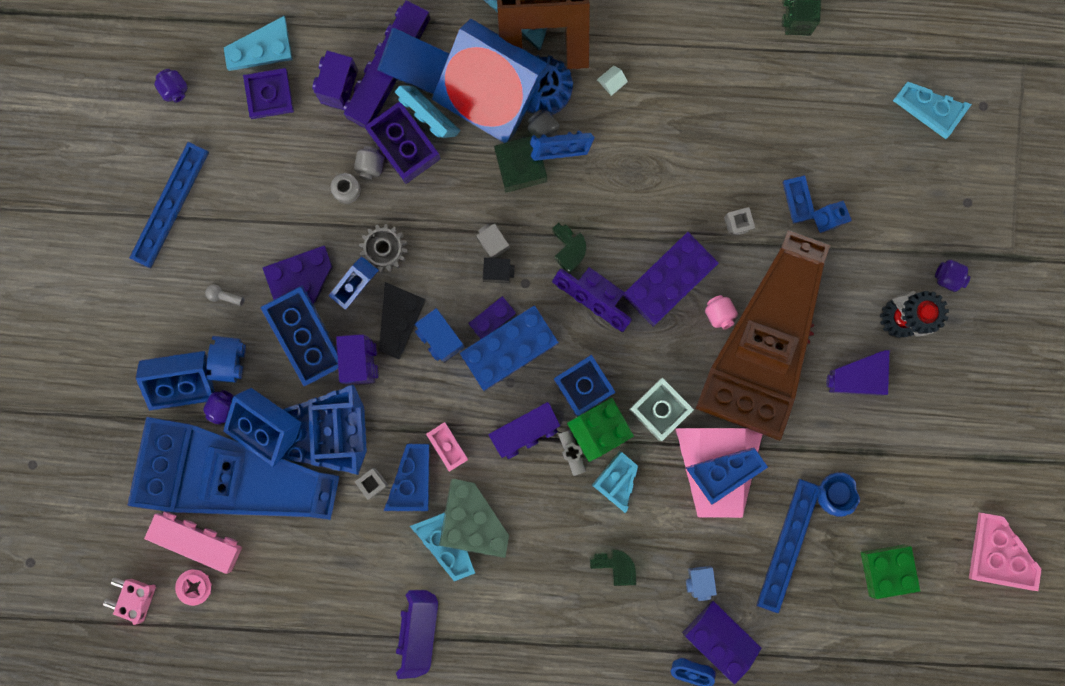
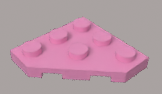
M978 513L969 579L1038 591L1042 569L1027 552V548L1019 537L1014 534L1004 517Z

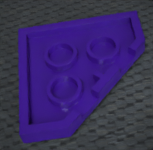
M321 246L262 268L273 300L303 285L314 305L333 266L326 247Z

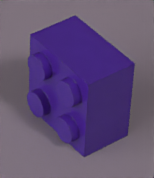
M327 50L325 57L322 56L320 59L319 77H315L312 89L321 104L343 110L346 101L350 99L358 69L352 57Z

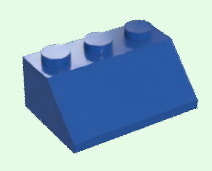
M205 351L139 361L136 381L149 411L207 402L209 396L214 392L213 380L207 379V375H211V370H207V355Z
M249 388L233 396L223 431L274 467L296 441L301 422L253 388Z

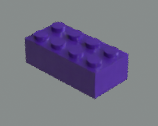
M687 232L623 294V297L654 327L719 263Z

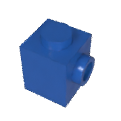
M844 201L827 205L812 213L820 233L836 229L852 221Z

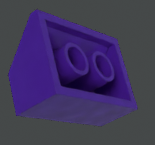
M547 402L488 435L501 458L506 456L507 459H510L519 454V448L526 445L527 449L538 444L537 439L545 435L546 438H549L558 433L557 428L560 427V424L550 404Z
M713 600L682 632L734 685L751 668L762 649Z

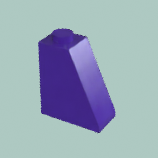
M890 350L874 353L831 370L826 380L827 388H830L829 393L888 395Z

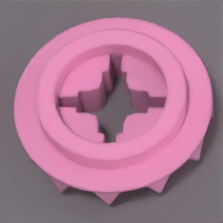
M191 569L179 576L176 581L175 591L180 601L184 604L195 606L205 602L209 597L212 583L209 580V576L201 570ZM190 582L193 584L201 582L197 587L198 593L196 591L187 593L189 588H191Z

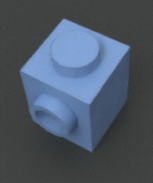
M711 566L688 568L689 579H686L688 593L691 592V595L694 598H698V601L710 600L711 596L717 595L714 572Z

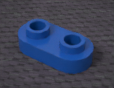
M685 658L677 659L672 663L671 675L678 680L697 686H713L715 684L716 672L707 665H701Z

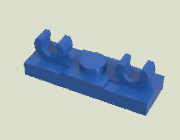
M577 131L574 135L568 132L567 135H557L555 137H547L543 134L541 138H536L533 135L530 141V145L533 147L531 157L534 161L588 155L595 137L591 133L583 134L581 131Z

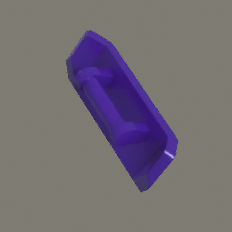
M409 590L406 594L409 608L408 610H401L402 619L399 643L396 648V654L403 655L401 668L396 672L398 679L417 678L426 674L431 667L438 600L434 594L427 590Z

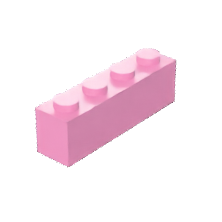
M164 511L154 515L144 538L145 540L225 574L232 572L242 549L241 546L237 545L238 541L229 537L222 539L216 536L217 532L208 528L201 530L192 521L184 520L182 522L176 519L177 515L171 512Z

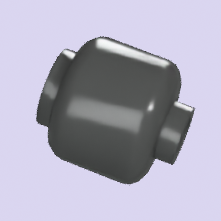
M539 110L528 119V131L532 136L535 135L536 138H541L543 134L547 137L558 135L557 131L560 125L550 112Z

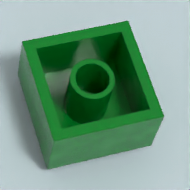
M613 398L608 399L567 423L588 462L606 454L634 437Z
M902 544L860 552L870 597L881 599L921 592L912 546Z

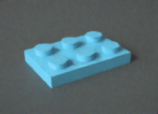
M400 85L395 91L399 96L398 100L407 108H412L415 111L414 116L421 122H426L431 127L430 131L438 138L456 137L461 131L416 87Z

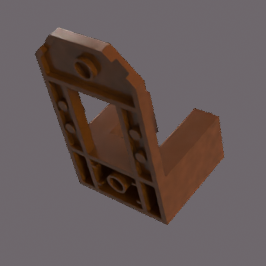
M497 0L499 37L516 47L522 48V29L533 30L565 27L567 69L589 68V0Z

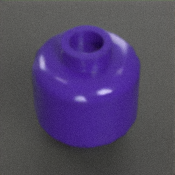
M165 69L156 75L154 86L164 101H174L177 103L185 98L188 86L178 71Z
M948 260L945 263L941 262L934 276L937 278L939 286L953 292L966 288L971 278L968 276V267L953 260Z
M225 390L213 392L203 407L206 414L205 418L218 425L226 423L233 395Z

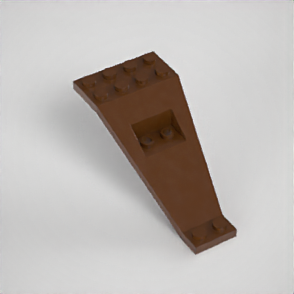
M789 230L787 231L780 251L713 363L695 409L779 441L782 439L795 401L823 267L831 245Z

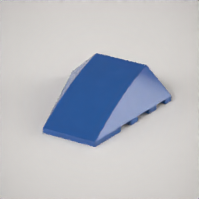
M354 385L346 386L343 389L335 390L321 397L283 409L300 421L301 426L296 441L281 459L331 468L356 475L359 474L367 452L365 410Z

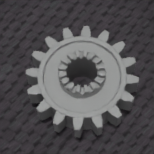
M387 224L383 228L376 225L375 230L368 229L369 234L367 236L362 235L365 241L359 244V247L364 249V251L360 252V256L367 257L366 260L375 268L378 267L380 273H383L384 268L392 272V266L400 268L399 260L405 262L402 254L408 253V250L403 248V246L407 245V241L401 240L404 236L402 232L396 234V227L390 230ZM381 244L389 245L386 253L378 252Z

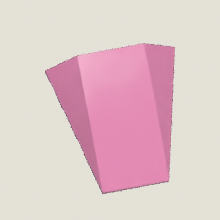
M675 428L685 467L753 447L758 452L763 435L748 428ZM686 469L698 517L743 518L752 479L711 505Z

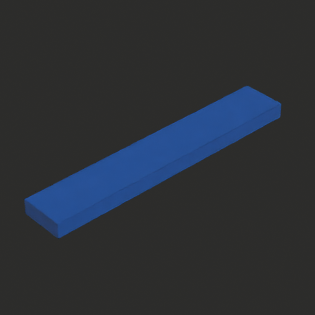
M187 142L129 257L130 259L148 268L152 267L209 154L207 150Z
M798 479L756 604L758 607L779 614L818 498V485Z

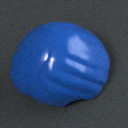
M837 472L826 476L818 488V503L825 512L832 516L844 517L850 515L856 510L860 502V496L856 490V482L846 473Z

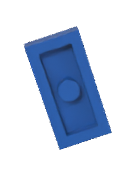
M800 176L784 180L782 184L793 224L814 219L812 215L814 208L806 177Z

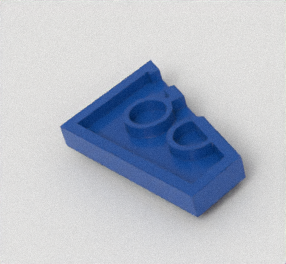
M430 444L406 445L384 511H429Z
M754 447L686 467L711 505L768 468Z

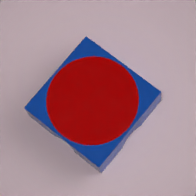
M470 19L458 31L432 100L507 144L516 134L527 111L529 99L537 89L548 64L522 48L506 42L497 33Z

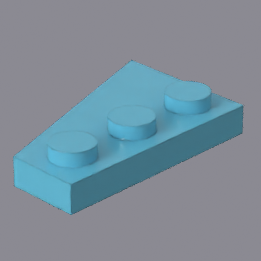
M285 16L224 47L227 69L232 71L293 60Z

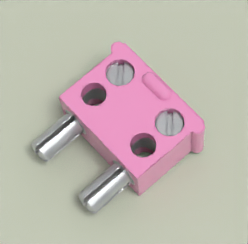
M114 577L111 585L122 588L117 602L105 599L103 606L113 609V615L132 621L133 625L143 623L156 586L134 579L124 581Z

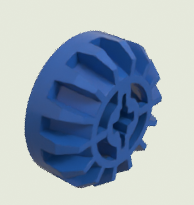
M536 55L535 57L548 65L537 89L529 99L527 111L531 114H535L539 110L542 112L548 111L553 115L561 111L571 98L573 89L571 72L564 66L563 61L553 59L551 55L547 57ZM553 71L558 76V86L553 85ZM547 79V85H544L540 90V84H543Z

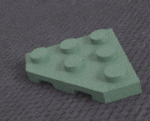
M451 479L439 546L505 558L509 534L475 483Z

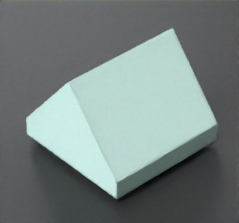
M614 65L597 79L611 96L628 82L622 70Z

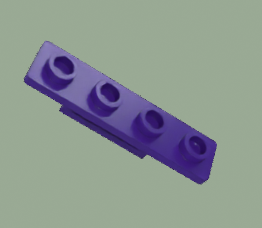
M590 267L579 281L563 269H559L552 280V283L559 289L568 293L577 302L582 303L593 311L595 315L600 316L619 331L624 332L632 321L629 316L615 307L625 292Z

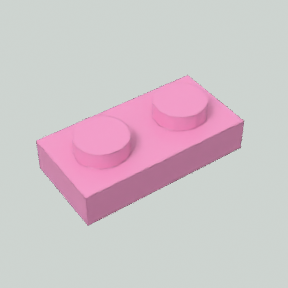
M446 422L426 433L449 472L468 460Z

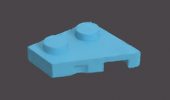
M619 451L592 486L626 513L638 465Z

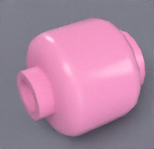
M719 295L707 302L708 306L705 309V313L713 327H722L725 330L735 324L734 320L737 318L738 312L730 298Z

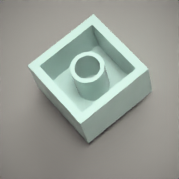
M661 378L628 410L659 441H663L694 409Z

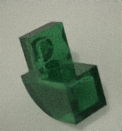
M558 222L552 228V233L565 247L555 255L554 260L567 273L571 274L585 257L586 241L581 232L573 238L572 235L574 233L567 225L564 224L562 226Z
M611 548V557H607V553H595L594 557L589 558L590 569L612 568V584L614 586L636 585L635 565L624 551Z

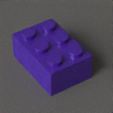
M400 101L364 126L367 133L405 184L441 160L437 150Z
M364 334L336 336L339 382L346 385L375 383V378H379L378 365L374 364V356H377L376 343Z

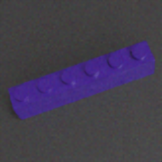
M407 0L403 6L400 5L395 13L396 19L393 24L388 25L383 43L380 42L377 45L373 61L367 63L362 81L358 80L354 87L355 93L352 99H348L344 105L343 111L346 119L363 128L377 118L398 80L377 70L392 28L420 40L431 20L427 10Z

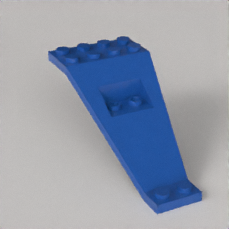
M146 417L127 505L177 513L295 516L331 520L339 476L316 472L281 459L273 467L234 440L191 424ZM224 462H228V468L224 470L222 465ZM223 484L224 489L219 492L218 486Z

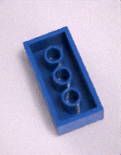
M303 285L260 307L303 386L338 369L337 348Z
M534 305L460 352V355L485 392L557 346L559 342Z

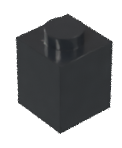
M484 258L483 282L510 284V278H514L515 265H511V260Z

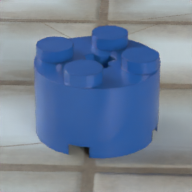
M212 336L215 344H210L207 370H211V375H207V379L236 383L237 379H242L243 366L240 365V359L245 357L246 344H243L239 338Z

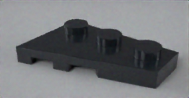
M386 282L379 351L400 360L426 299Z

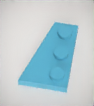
M907 82L893 100L945 139L950 136L972 105L967 102L960 103L947 95L943 97L933 93L930 89Z
M445 513L411 525V529L423 541V544L431 551L453 581L476 573L468 551L439 546Z

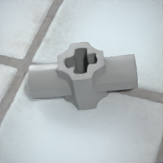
M568 430L558 434L564 449L562 452L563 458L568 460L573 476L586 472L581 458L582 449L580 446H577L572 431ZM570 446L573 449H578L575 459H572L571 456H566Z

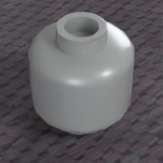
M364 146V149L358 150L354 170L360 173V178L372 180V177L381 175L385 159L381 154V150L369 146Z
M339 174L331 182V193L340 203H353L360 196V184L351 174Z

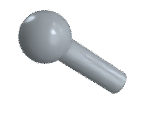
M216 284L208 286L205 290L206 298L212 302L223 300L239 306H243L245 302L243 297L224 292Z

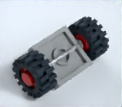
M915 291L900 294L893 298L892 301L886 303V306L882 308L883 313L880 314V318L883 319L880 323L885 326L883 330L885 332L888 331V335L895 336L896 338L912 335L916 337L930 335L938 331L939 328H942L945 325L943 322L948 320L946 313H949V309H945V305L948 304L946 301L942 302L941 299L943 297L941 295L937 296L936 292L923 291L916 293Z

